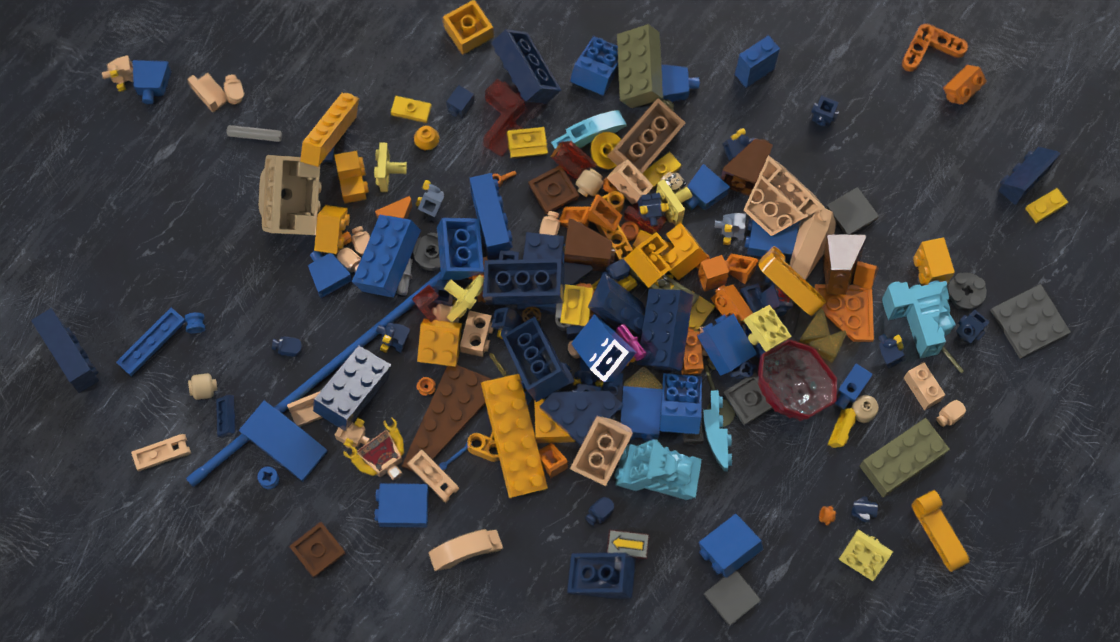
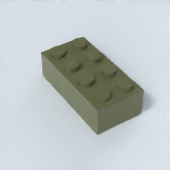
M647 24L617 34L620 101L630 108L654 102L658 98L660 100L663 99L660 32Z
M925 418L864 459L860 464V468L881 496L885 497L945 456L950 449Z

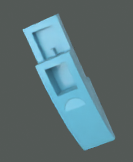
M618 110L593 116L565 129L567 133L551 143L560 159L572 152L561 142L572 141L578 148H581L592 142L598 134L602 132L615 133L626 127L627 124Z
M711 391V410H703L705 433L716 461L723 471H728V466H732V454H728V446H731V434H727V429H719V427H723V415H719V408H723V396H719V391Z

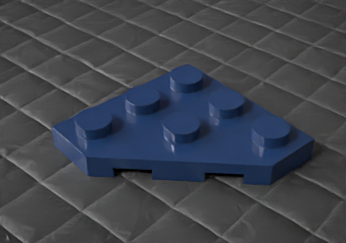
M610 391L553 392L540 405V409L580 446H582L596 416L611 419L623 407V403Z

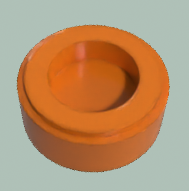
M628 221L621 226L627 240L634 241L639 233L638 225Z

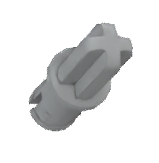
M411 258L397 288L399 295H407L409 280L412 279L411 267L413 260Z

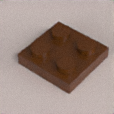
M561 165L528 182L530 189L546 215L548 211H555L579 198L578 192Z
M322 522L289 546L313 578H316L346 554Z

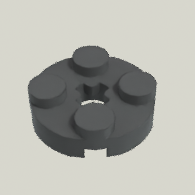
M428 233L426 236L418 238L413 249L415 263L428 271L441 270L437 233ZM435 248L436 254L430 256L427 251Z
M958 273L950 281L947 288L949 298L953 302L952 304L963 311H970L980 306L987 294L985 281L972 273ZM969 288L972 293L966 296L962 289Z

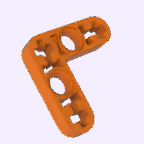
M923 24L914 36L903 58L902 66L906 71L916 70L929 45L957 58L965 55L968 45L966 41L932 25ZM927 31L928 34L925 39H921L923 33ZM943 37L947 40V43L940 44L937 39ZM920 44L923 50L916 51L913 46ZM958 46L961 47L960 51L956 50ZM913 55L915 56V59L912 65L908 64V62L910 61Z

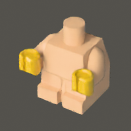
M128 55L107 64L108 71L102 72L104 79L111 78L113 83H118L117 89L119 92L126 90L125 81H134L133 66Z
M359 418L346 431L338 428L335 433L336 439L344 443L347 448H350L349 446L359 447L360 443L366 445L370 441V438L365 437L364 421Z

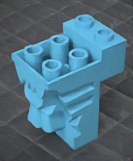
M936 280L925 286L920 284L914 285L910 289L907 282L891 283L882 298L888 320L907 316L919 358L938 355L946 343L944 336L948 335L956 325L950 315V306L947 301L949 300L947 282Z
M651 440L639 446L629 444L619 459V465L615 471V485L634 491L646 488L685 500L695 498L702 459L693 456L688 457L684 454H679L675 450L670 451L668 447L663 448L658 440Z

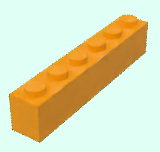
M350 93L340 94L303 141L300 162L319 167L355 120L359 103L358 97Z

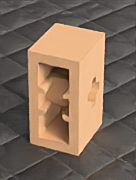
M628 159L617 165L607 177L631 204L636 203L641 195H646L653 187Z
M925 362L906 373L904 379L924 410L939 403L944 398L945 393Z

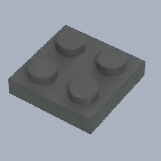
M756 372L751 377L745 378L723 392V396L744 426L772 409V406L766 402V398L761 393L758 385L759 377Z

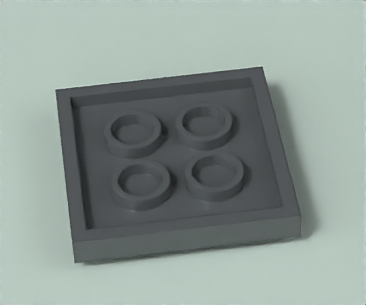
M1041 284L990 310L1020 359L1071 333Z

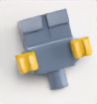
M425 180L423 189L428 190V193L425 192L423 198L418 197L416 206H418V210L435 217L444 198V192L435 185H432L430 181Z
M746 214L723 215V221L715 220V228H722V234L725 235L724 245L731 244V237L744 240Z

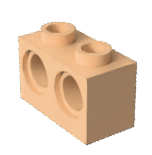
M469 311L460 344V351L462 353L483 357L484 351L488 352L490 345L488 336L494 330L491 327L492 315ZM479 322L485 324L483 328H477L475 325ZM478 340L481 343L478 346H472L471 342Z

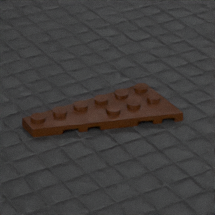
M458 365L456 367L447 366L404 459L402 468L414 472L407 463L421 449L434 460L442 449L450 443L454 436L477 414L478 410L486 403L481 382L493 379Z

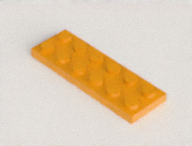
M520 374L481 382L509 498L547 489Z

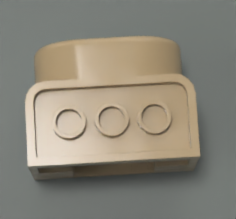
M267 155L265 168L260 176L259 211L262 216L263 231L281 234L316 235L317 212L320 211V201L318 200V194L321 192V182L319 181L320 165L316 167L300 162L301 157ZM283 189H285L286 196L284 198L281 197V191Z

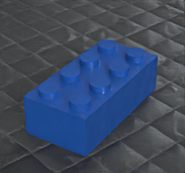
M492 173L469 178L471 195L477 219L480 222V230L488 260L499 258L500 250L507 251L513 248L511 231L508 230L507 216L503 211L502 197L499 196L497 179H493Z
M379 215L352 282L362 292L394 298L421 230L412 220Z

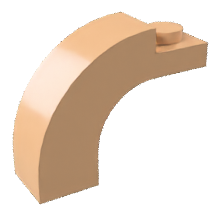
M484 529L443 543L431 550L429 555L434 570L438 571L449 569L459 562L476 555L499 551L503 546L497 530L487 531Z

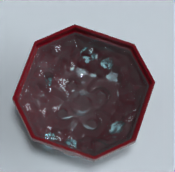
M789 339L760 356L758 385L762 395L766 398V402L772 406L775 412L786 415L789 419L794 418L802 421L809 419L836 402L837 377L814 347Z

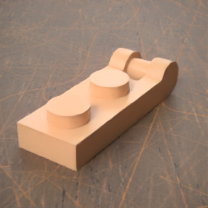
M181 434L132 451L137 471L139 472L191 454L190 448L186 445V435ZM178 444L179 449L174 450L173 445Z
M422 449L407 463L443 502L446 503L450 499L449 496L459 490V487ZM445 483L448 487L443 491L440 487Z

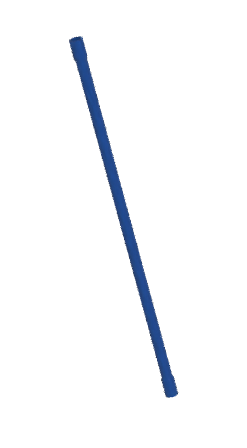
M441 271L274 408L281 413L288 409L287 404L302 398L341 366L358 346L364 347L380 334L376 332L378 325L386 328L388 323L396 321L429 294L437 281L441 279ZM243 434L238 436L202 467H199L186 478L193 487L196 486L212 470L247 443L249 439Z

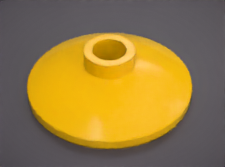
M602 132L592 141V159L597 166L603 169H612L617 166L607 157L621 140L616 134Z

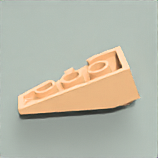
M822 208L801 220L789 266L805 280L824 254L827 235H834L836 222L833 212L826 208Z

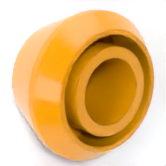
M422 126L416 131L414 142L422 150H431L439 143V134L430 126Z

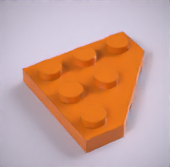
M825 284L814 285V289L826 301L819 310L853 342L874 341L872 289L850 285L846 294L834 295L826 294Z

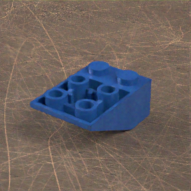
M593 36L574 64L570 82L604 95L619 68L618 45Z
M596 314L592 316L571 343L588 367L603 382H613L637 353Z
M663 373L660 431L699 434L702 376Z

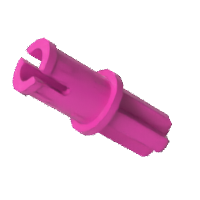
M624 324L620 325L616 331L637 352L634 355L636 361L641 360L647 353L639 344L638 338L633 337Z

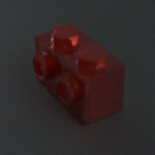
M497 78L485 90L486 101L512 123L525 111V100L522 99L519 93H514L506 82H501Z

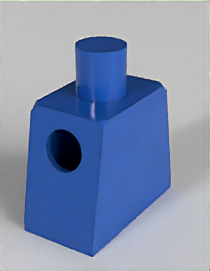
M133 60L134 88L138 95H143V103L153 104L154 96H163L171 73L170 66L165 61Z
M661 64L663 99H668L671 102L685 100L688 98L689 89H699V78H688V68Z
M703 164L687 186L692 193V198L687 199L684 205L689 210H693L697 205L706 210L727 196L730 186Z
M313 251L310 254L314 262L309 264L308 267L320 298L352 281L348 270L332 253L323 256L320 251Z
M856 363L837 392L840 396L834 404L843 410L849 402L853 404L873 374ZM850 387L854 392L851 393L847 389Z

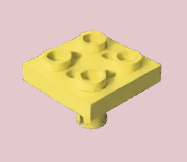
M380 143L379 149H376L377 167H375L374 176L376 178V185L380 187V192H388L390 173L407 174V162H390L388 144Z
M665 180L658 182L656 193H660L661 204L668 203L669 210L665 213L666 218L670 223L673 222L677 226L680 222H683L685 208L681 203L692 198V193L685 187L674 194Z
M479 275L465 289L457 285L452 279L446 284L444 290L457 298L446 317L453 322L457 317L461 318L465 314L466 308L471 309L476 302L475 296L478 297L483 291L484 277Z
M770 305L744 319L752 332L748 336L749 341L753 345L760 343L765 352L792 337Z
M857 530L839 560L874 581L893 551L880 544L878 539L875 541V537H869L860 530Z

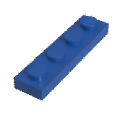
M170 308L116 363L132 376L186 322L185 319L173 308Z

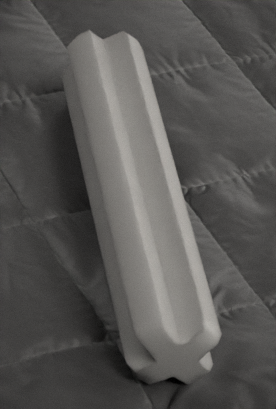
M232 125L227 127V135L231 137L280 142L282 139V132L278 130Z

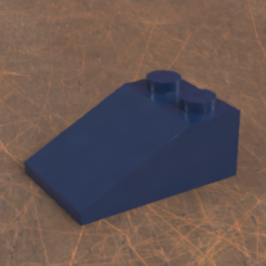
M572 553L567 593L605 598H632L636 559L627 553Z

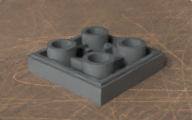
M858 187L826 206L828 210L833 212L835 221L845 235H852L879 218V215Z
M737 570L727 578L721 579L704 593V596L729 626L761 601Z

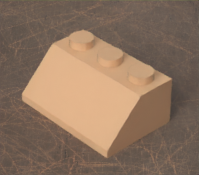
M596 416L570 469L606 486L632 436L631 428L615 420Z

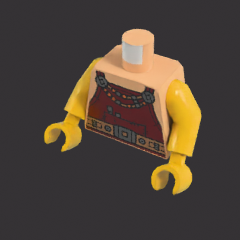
M391 417L393 420L391 426H387L386 421H384V426L390 430L389 432L385 430L358 451L356 448L349 446L352 449V454L348 455L345 451L343 454L350 458L353 464L363 473L372 476L378 475L379 477L388 473L392 480H396L402 475L397 465L402 462L401 456L404 454V443L398 428H396L397 423Z

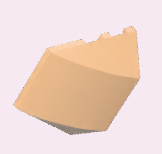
M768 155L744 211L769 235L773 236L821 210L824 206L796 177Z

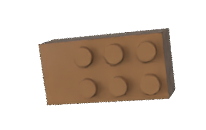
M658 98L607 157L616 165L628 159L643 173L683 127L685 122Z

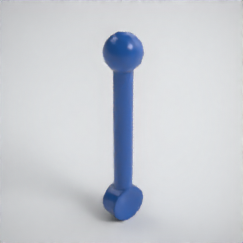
M467 443L463 449L449 460L440 463L439 467L442 470H446L447 465L468 449Z

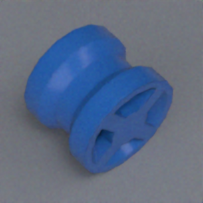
M189 313L185 315L187 333H201L206 330L203 324V313Z
M264 467L258 473V481L263 488L273 489L279 483V476L272 467Z

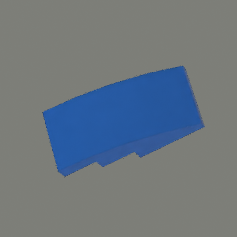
M266 401L260 404L239 429L241 434L255 443L257 447L301 481L305 480L328 452L315 439Z

